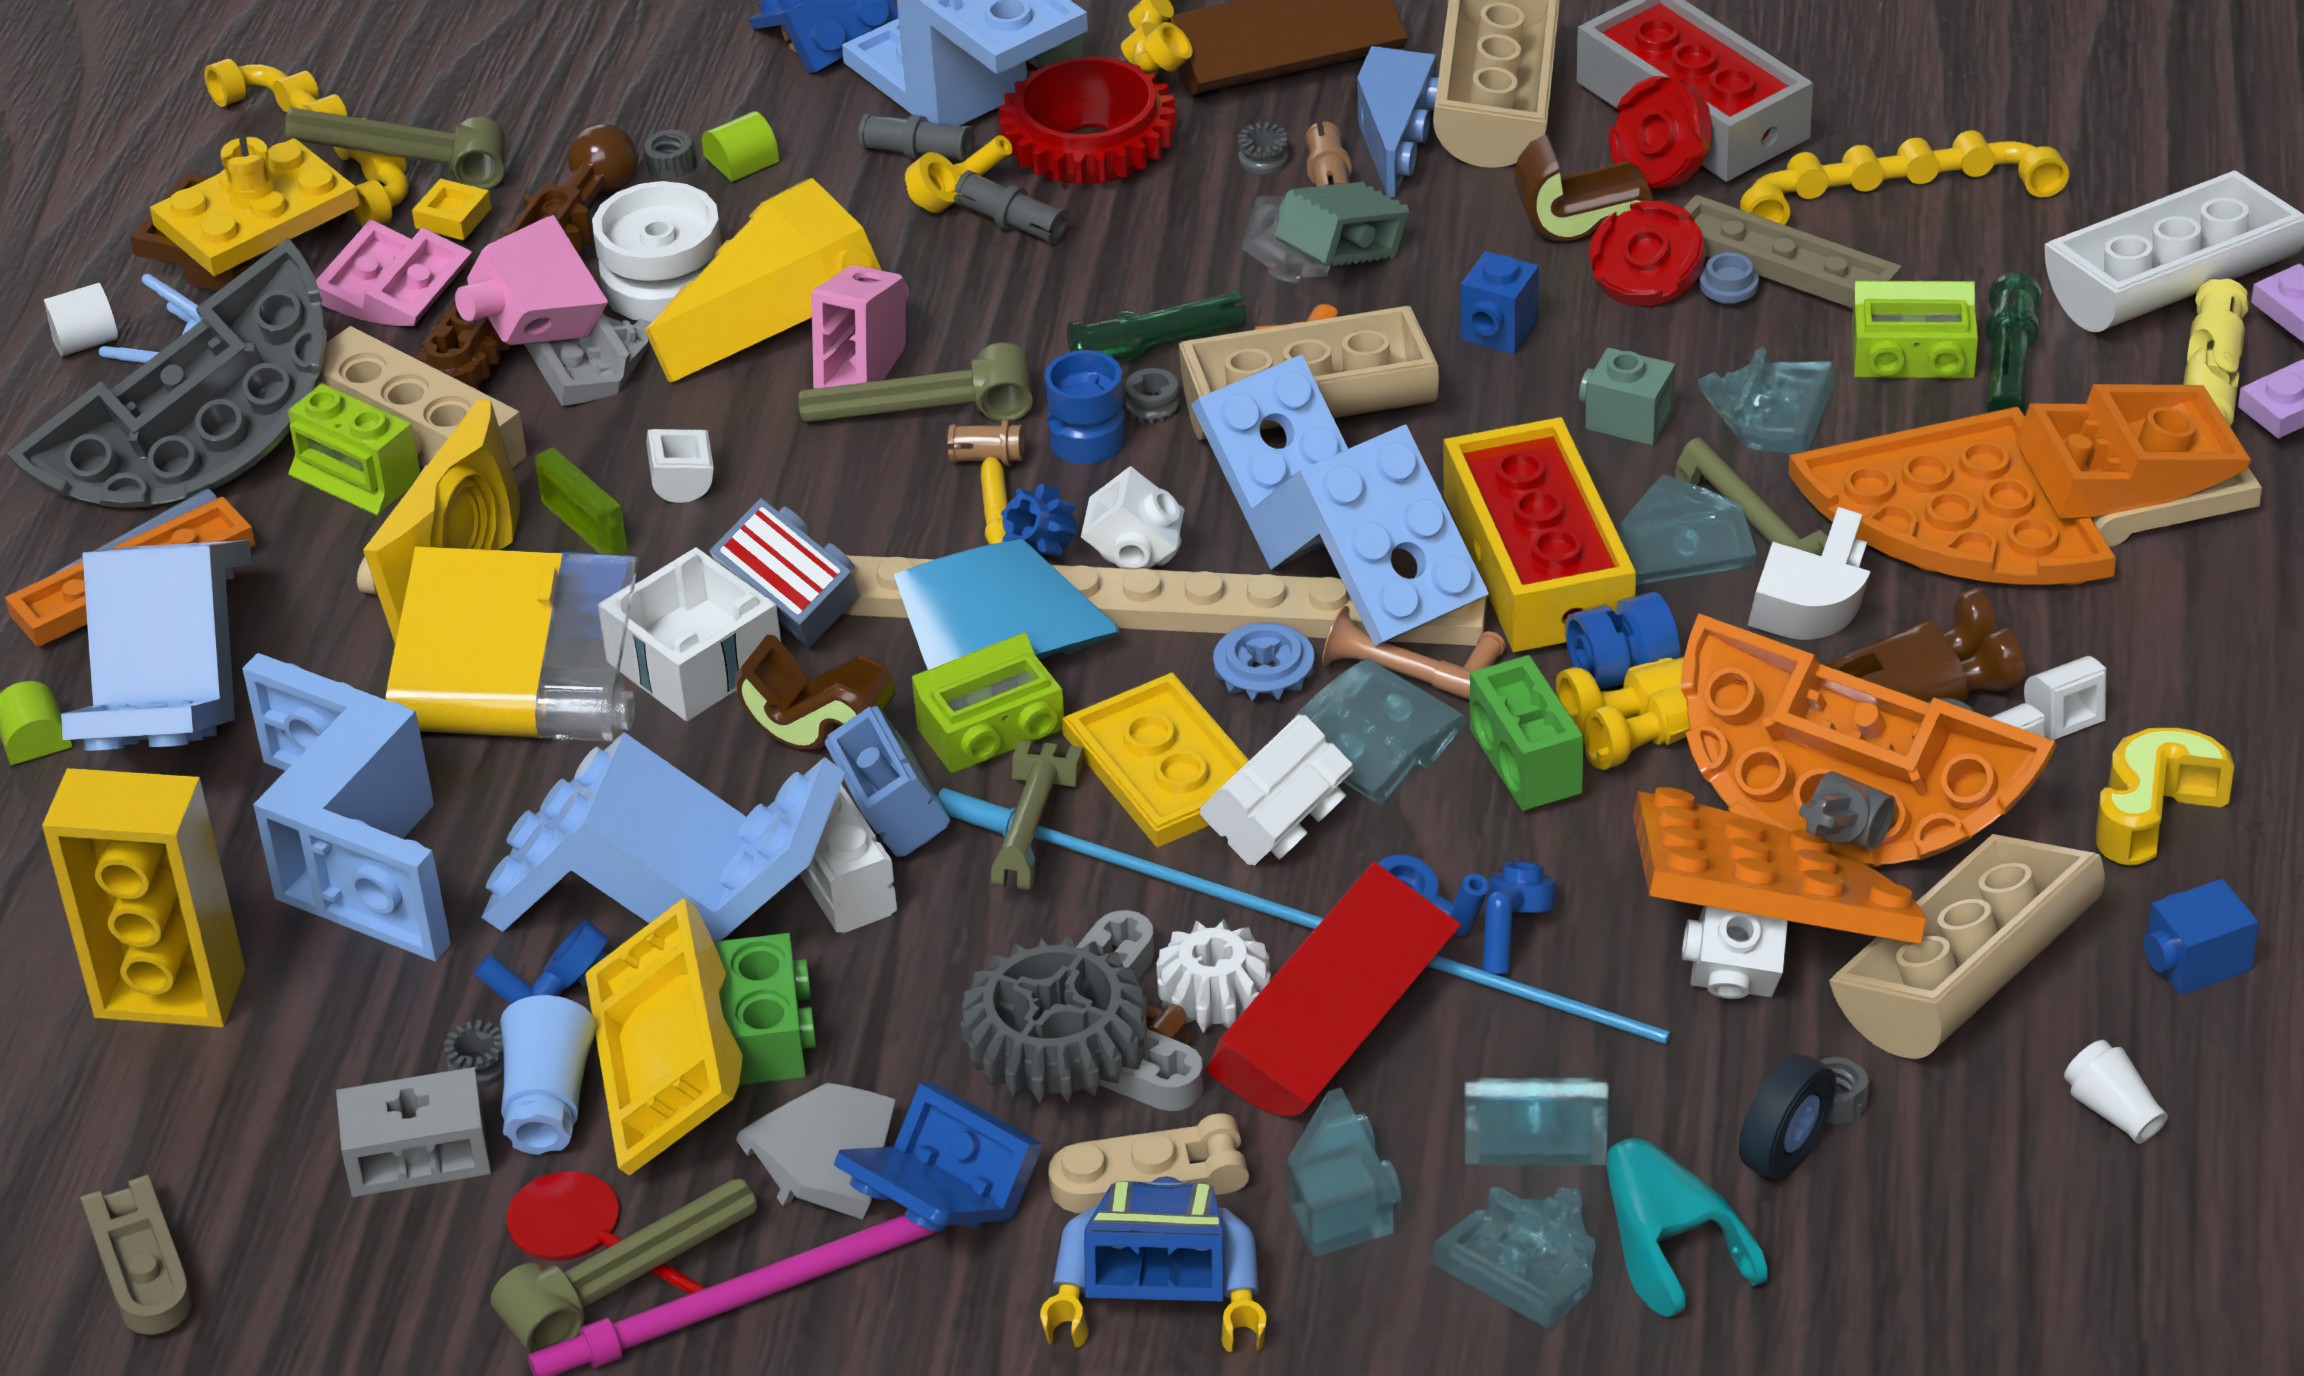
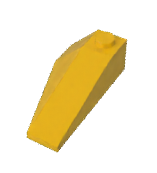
M813 178L806 179L762 202L749 215L751 219L732 240H726L714 253L716 257L694 281H688L644 329L668 382L681 379L812 318V292L847 267L858 265L882 271L864 228Z

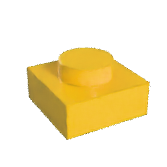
M440 178L412 209L415 228L421 229L423 227L445 237L465 240L492 209L489 190Z

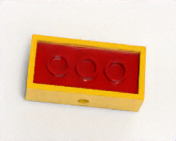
M1562 417L1443 439L1444 498L1483 583L1487 586L1488 597L1513 653L1566 643L1565 625L1568 615L1602 605H1607L1615 612L1618 601L1635 597L1636 571Z

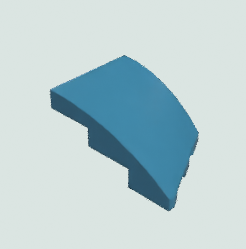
M1023 539L1005 541L958 552L893 575L927 670L1023 632H1026L1035 656L1039 661L1060 652L1069 655L1120 635L1117 625Z

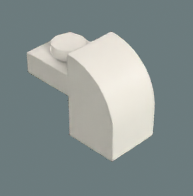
M1838 507L1822 556L1772 542L1755 593L1747 626L1798 640L1823 638L1845 628L1859 611L1870 571L1860 568L1867 542L1856 539L1862 514Z

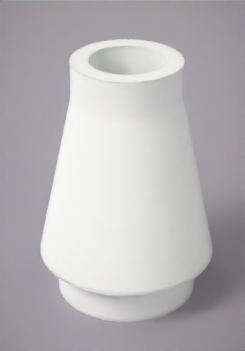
M2106 1040L2096 1041L2083 1049L2067 1067L2064 1078L2072 1086L2071 1096L2126 1132L2137 1144L2153 1137L2167 1121L2168 1114L2157 1104L2122 1047L2112 1048Z

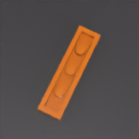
M222 496L110 549L250 540V548L256 544L252 526ZM83 561L5 597L10 617L37 648L87 625Z

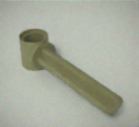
M291 108L286 114L284 136L288 140L295 138L300 142L448 165V174L455 175L459 183L485 190L496 186L504 176L505 134L502 127L489 118H469L460 125L455 124L453 133L298 108Z
M995 343L984 348L977 356V359H971L972 370L802 390L798 395L799 412L803 421L815 422L976 402L977 411L982 412L986 417L1002 422L1003 419L1014 421L1025 416L1032 407L1029 358L1027 353L1015 344Z
M743 1179L730 1180L564 1273L556 1265L546 1269L537 1263L519 1265L507 1272L495 1285L491 1294V1306L529 1354L579 1336V1328L583 1327V1322L585 1321L584 1307L755 1213L757 1209L756 1199L750 1187Z

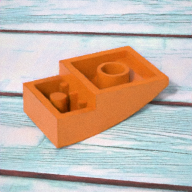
M2093 384L2086 404L2030 403L2016 441L2017 446L2060 519L2104 516L2174 501L2215 486L2247 470L2251 461L2204 385Z

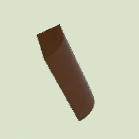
M1239 0L1175 14L1171 18V23L1185 33L1192 45V56L1177 69L1185 89L1191 95L1367 57L1371 46L1397 50L1403 49L1408 38L1392 0Z

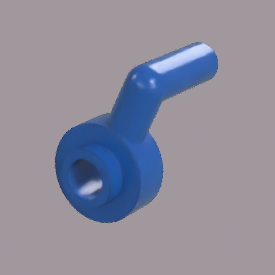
M1398 854L1388 856L1378 863L1461 923V926L1454 934L1455 936L1462 937L1471 932L1489 889L1488 881L1479 874L1465 876L1453 904L1437 894V877L1434 871L1422 860L1410 855Z
M1524 861L1506 862L1503 864V872L1494 873L1489 876L1485 914L1483 971L1489 973L1509 972L1513 912H1544L1554 909L1556 879L1543 874V865Z
M584 920L555 950L546 963L543 974L532 987L491 953L480 962L473 974L510 1005L530 996L551 995L559 997L564 989L568 988L575 981L583 987L587 985L585 972L608 955L602 950L608 937L591 922Z

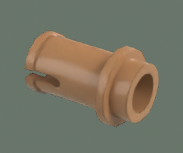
M1003 419L1001 425L958 426V424H950L948 444H954V449H948L951 463H958L959 461H984L988 457H994L998 461H1002L1004 467H1012L1013 461L1024 460L1026 448L1023 425H1013L1011 419Z

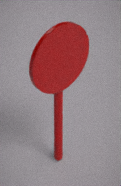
M562 1171L541 1176L520 1189L512 1199L507 1210L506 1222L512 1241L520 1250L538 1259L549 1261L571 1260L587 1255L602 1245L609 1248L623 1240L613 1234L619 1221V1205L614 1191L606 1182L588 1173ZM664 1263L649 1271L687 1294L706 1289V1287Z

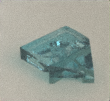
M1763 347L1754 351L1749 365L1733 373L1726 372L1723 378L1712 372L1698 379L1701 392L1747 448L1796 454L1808 451L1836 382L1832 362H1774L1770 364L1767 350Z
M1664 474L1638 501L1621 522L1619 528L1621 542L1636 571V585L1754 566L1757 556L1741 504L1707 489Z
M1490 1187L1486 1210H1475L1435 1240L1431 1264L1543 1327L1550 1329L1590 1291L1593 1279L1591 1268L1596 1244L1594 1238L1587 1236L1581 1217L1583 1202L1579 1189L1556 1188L1555 1199L1548 1196L1543 1200L1520 1199L1503 1190V1188Z

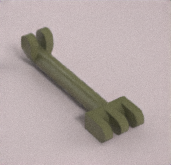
M1694 438L1686 444L1676 463L1675 469L1677 482L1683 489L1688 490L1698 485L1700 478L1708 480L1771 544L1776 542L1822 556L1828 537L1821 530L1801 539L1701 438Z
M1021 739L1018 741L1013 754L1012 779L1025 780L1026 784L1005 839L992 864L991 885L1005 887L1009 870L1017 871V889L1032 890L1035 876V857L1030 845L1053 784L1076 786L1083 765V747L1070 746L1066 758L1058 757V744L1044 743L1042 751L1038 755L1034 754L1033 741Z

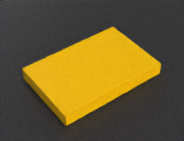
M1173 672L1061 718L1063 736L1072 746L1084 748L1083 760L1157 848L1210 826L1200 815V808L1249 761Z

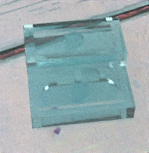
M1369 658L1357 663L1336 677L1290 720L1291 722L1298 714L1306 715L1326 736L1325 741L1328 744L1333 743L1353 764L1352 769L1354 771L1342 782L1379 805L1385 802L1416 763L1428 769L1467 722L1462 713Z

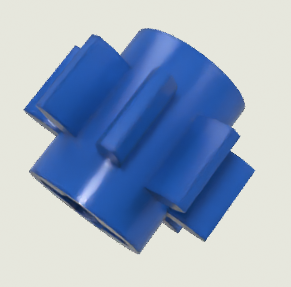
M1041 483L1036 488L1035 493L1018 488L1016 490V497L1008 503L1005 510H1002L1001 513L1003 516V527L1006 532L1002 538L1003 542L1023 539L1042 557L1043 554L1060 559L1063 557L1062 549L1067 547L1078 533L1076 521L1072 514L1077 508L1076 504L1059 499L1060 489Z

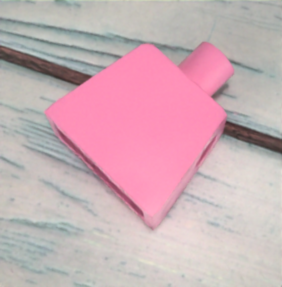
M554 215L541 219L488 244L481 251L467 277L468 285L459 287L455 294L457 310L464 320L473 321L488 317L501 340L509 345L587 337L590 335L608 303Z
M858 265L849 266L812 292L813 389L885 379L903 353L906 344V302L909 299L910 293L905 279L900 274Z

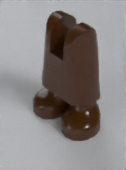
M1980 588L1961 593L1954 605L1953 626L1946 633L1942 634L1933 620H1924L1905 630L1843 655L1826 665L1827 667L1925 702L1932 701L1933 697L1937 699L1951 698L1963 702L1967 701L1969 692L1976 690L2005 692L2020 687L2024 684L2026 678L2025 661L2015 634L2009 628L1997 630L1992 605L1987 595Z

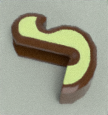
M1547 134L1531 141L1518 157L1516 163L1515 186L1533 230L1549 241L1572 242L1587 237L1598 229L1604 219L1614 212L1619 216L1621 213L1631 210L1630 204L1640 201H1655L1642 170L1630 161L1561 177L1558 161Z
M766 635L734 676L738 698L755 723L776 741L798 750H820L825 746L824 742L827 739V735L869 706H878L883 712L894 698L896 690L889 670L877 660L860 654L809 681L803 675L802 665L775 635Z

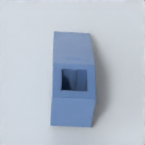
M1371 46L1357 77L1358 124L1386 195L1395 197L1404 176H1412L1414 172L1417 144H1425L1429 135L1431 111H1434L1438 77H1436V55Z

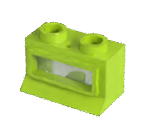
M1855 280L1851 332L1854 377L1974 378L1978 342L1975 314V281Z
M323 383L287 410L295 449V456L288 475L374 515H378L409 490L421 473L412 424Z
M1026 632L912 676L917 729L951 774L1015 749L1020 739L1035 741L1062 730L1061 718L1064 717L1062 688L1035 656Z

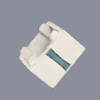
M697 547L599 606L607 662L686 722L736 691L735 674L766 635H775L781 642L776 604Z

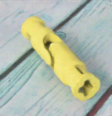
M2211 279L2202 284L2196 292L2195 301L2199 315L2196 316L2191 326L2187 355L2188 363L2185 369L2183 385H2204L2225 420L2231 426L2234 419L2239 381L2237 369L2239 359L2242 356L2245 326L2241 319L2248 312V293L2240 283L2232 279ZM2233 297L2232 310L2230 311L2231 298Z

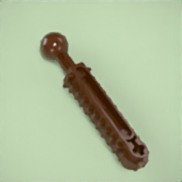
M592 124L577 133L571 142L567 159L572 173L563 186L545 182L536 195H526L523 198L525 210L521 215L515 217V224L511 229H506L504 232L505 236L554 215L577 253L583 250L582 246H591L594 241L588 206L597 194L615 193L629 184L635 176L639 155L629 134L613 124ZM454 299L453 307L449 312H445L442 315V322L439 326H434L432 333L422 342V349L419 354L415 355V359L478 390L481 381L488 379L490 376L489 370L494 364H499L501 361L500 355L504 350H509L511 345L501 340L488 317L473 321L464 320L457 310Z

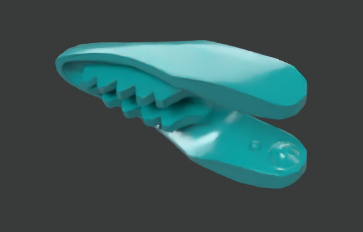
M1629 1138L1609 1148L1606 1168L1618 1222L1623 1257L1629 1279L1636 1294L1649 1308L1665 1317L1684 1312L1687 1296L1686 1289L1679 1284L1676 1275L1659 1247V1241L1670 1239L1672 1236L1689 1230H1695L1709 1221H1712L1721 1229L1730 1256L1739 1269L1740 1274L1748 1283L1756 1286L1767 1282V1265L1761 1248L1735 1211L1719 1193L1662 1149L1647 1140Z

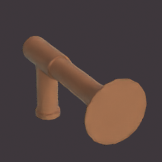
M1344 606L1338 612L1328 633L1322 656V665L1326 669L1339 659H1359L1432 684V687L1470 700V672L1492 666L1497 657L1503 654L1506 646L1503 638L1497 633L1484 632L1480 635L1477 646L1464 667L1444 660L1437 661L1387 642L1375 647L1369 635L1358 628L1351 620L1349 607Z

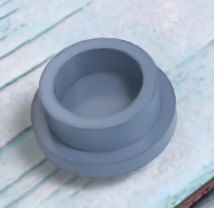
M1724 252L1714 255L1708 260L1706 267L1700 275L1701 291L1707 297L1721 304H1738L1751 298L1758 290L1759 276L1753 268L1752 261L1739 253Z

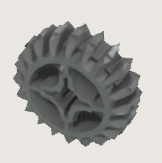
M1070 936L1061 945H1048L1040 937L1037 947L1028 950L1014 943L1010 958L991 955L987 971L974 972L971 989L964 992L961 1030L963 1042L967 1044L969 1058L973 1061L975 1070H984L990 1086L1006 1083V1087L1013 1098L1026 1090L1033 1092L1039 1104L1048 1093H1060L1067 1103L1072 1092L1075 1090L1083 1089L1095 1096L1100 1084L1099 1080L1118 1083L1122 1067L1135 1066L1136 1056L1139 1053L1138 1048L1144 1046V1038L1147 1035L1146 997L1142 994V987H1139V980L1135 977L1134 968L1123 967L1118 952L1102 955L1095 941L1082 948H1077L1074 946Z

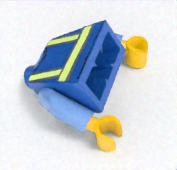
M1168 1176L1158 1177L1152 1182L1119 1181L1110 1185L1100 1204L1094 1205L1068 1221L1063 1229L1053 1280V1287L1058 1289L1059 1292L1044 1302L1040 1310L1041 1322L1046 1339L1050 1345L1053 1343L1055 1328L1059 1324L1068 1321L1072 1322V1338L1075 1347L1079 1348L1086 1342L1089 1328L1083 1307L1079 1301L1080 1294L1085 1293V1298L1223 1302V1298L1226 1296L1231 1298V1304L1227 1306L1223 1315L1221 1337L1223 1347L1228 1352H1232L1233 1329L1237 1327L1252 1329L1257 1336V1351H1260L1263 1347L1266 1314L1264 1309L1253 1301L1252 1297L1259 1293L1254 1234L1250 1227L1230 1210L1218 1207L1213 1186L1206 1183H1182L1176 1178Z

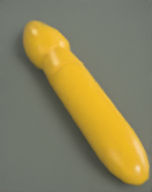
M988 457L981 466V485L986 521L984 535L989 545L1003 542L1002 538L1006 532L1003 527V516L1001 513L1002 510H1005L1008 503L1003 466L997 458Z

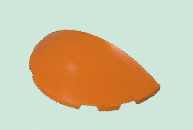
M1699 613L1689 636L1681 676V691L1687 700V716L1690 728L1685 733L1692 755L1702 776L1711 783L1719 797L1728 806V811L1791 832L1797 829L1806 830L1807 819L1799 816L1802 804L1811 802L1818 784L1828 772L1835 771L1893 795L1896 799V809L1891 826L1882 843L1874 851H1868L1849 842L1830 843L1831 848L1858 860L1870 868L1914 859L1922 860L1948 851L1972 839L1974 834L1990 825L2002 814H2006L2017 804L2045 769L2057 747L2054 740L1933 697L1931 703L1824 666L1819 663L1814 654Z

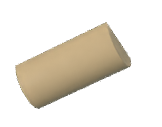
M1448 0L1433 124L1440 143L1453 156L1468 164L1479 167H1505L1517 163L1518 157L1528 144L1545 135L1560 0Z
M1411 306L1187 340L1179 343L1180 365L1187 407L1194 432L1199 440L1207 438L1191 407L1195 400L1301 354L1333 418L1433 403L1438 396V364ZM1263 420L1260 424V430L1282 427L1272 420Z
M1992 834L1916 902L1927 918L1921 944L1876 937L1829 980L1838 1005L1852 1025L1865 1038L1884 1051L1909 1059L1922 1058L1931 1054L2099 899L2105 883L2104 868L2100 854Z

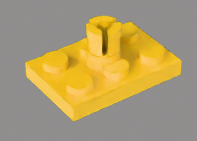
M246 137L249 156L246 157L242 155L240 139L237 138L225 144L221 149L222 165L225 168L221 173L188 189L177 191L171 197L151 206L150 211L153 225L215 277L278 246L287 238L292 239L359 206L356 186L295 138L275 144L268 150L264 141L258 138Z

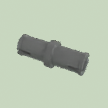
M864 114L859 124L858 141L862 149L873 148L902 152L906 158L918 160L926 153L934 152L945 158L965 161L973 153L975 135L971 126L932 123L928 121L927 117L921 115H911L908 119Z
M969 170L960 177L954 192L965 195L957 194L954 196V201L957 205L966 206L994 218L997 226L1008 231L1016 227L1053 245L1062 238L1068 223L1064 222L1068 219V212L1066 210L1055 208L1029 197L1026 189L1015 184L1005 187L978 176L977 173Z

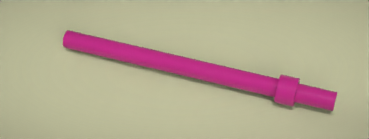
M905 1215L620 1321L611 1323L609 1318L601 1319L580 1327L579 1336L528 1354L527 1358L533 1376H555L590 1363L595 1369L621 1359L622 1350L937 1233V1231L923 1228L908 1220Z

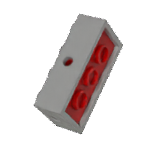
M1630 0L1578 26L1577 82L1615 108H1617L1621 98L1637 82L1652 76L1681 79L1700 91L1709 106L1712 123L1709 150L1701 165L1726 182L1810 138L1813 82L1685 0Z

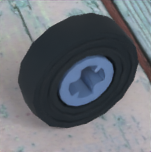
M1793 1053L1781 1060L1769 1073L1751 1103L1739 1138V1155L1742 1162L1748 1168L1765 1177L1782 1180L1792 1174L1807 1158L1824 1129L1834 1102L1836 1077L1830 1067L1812 1057Z

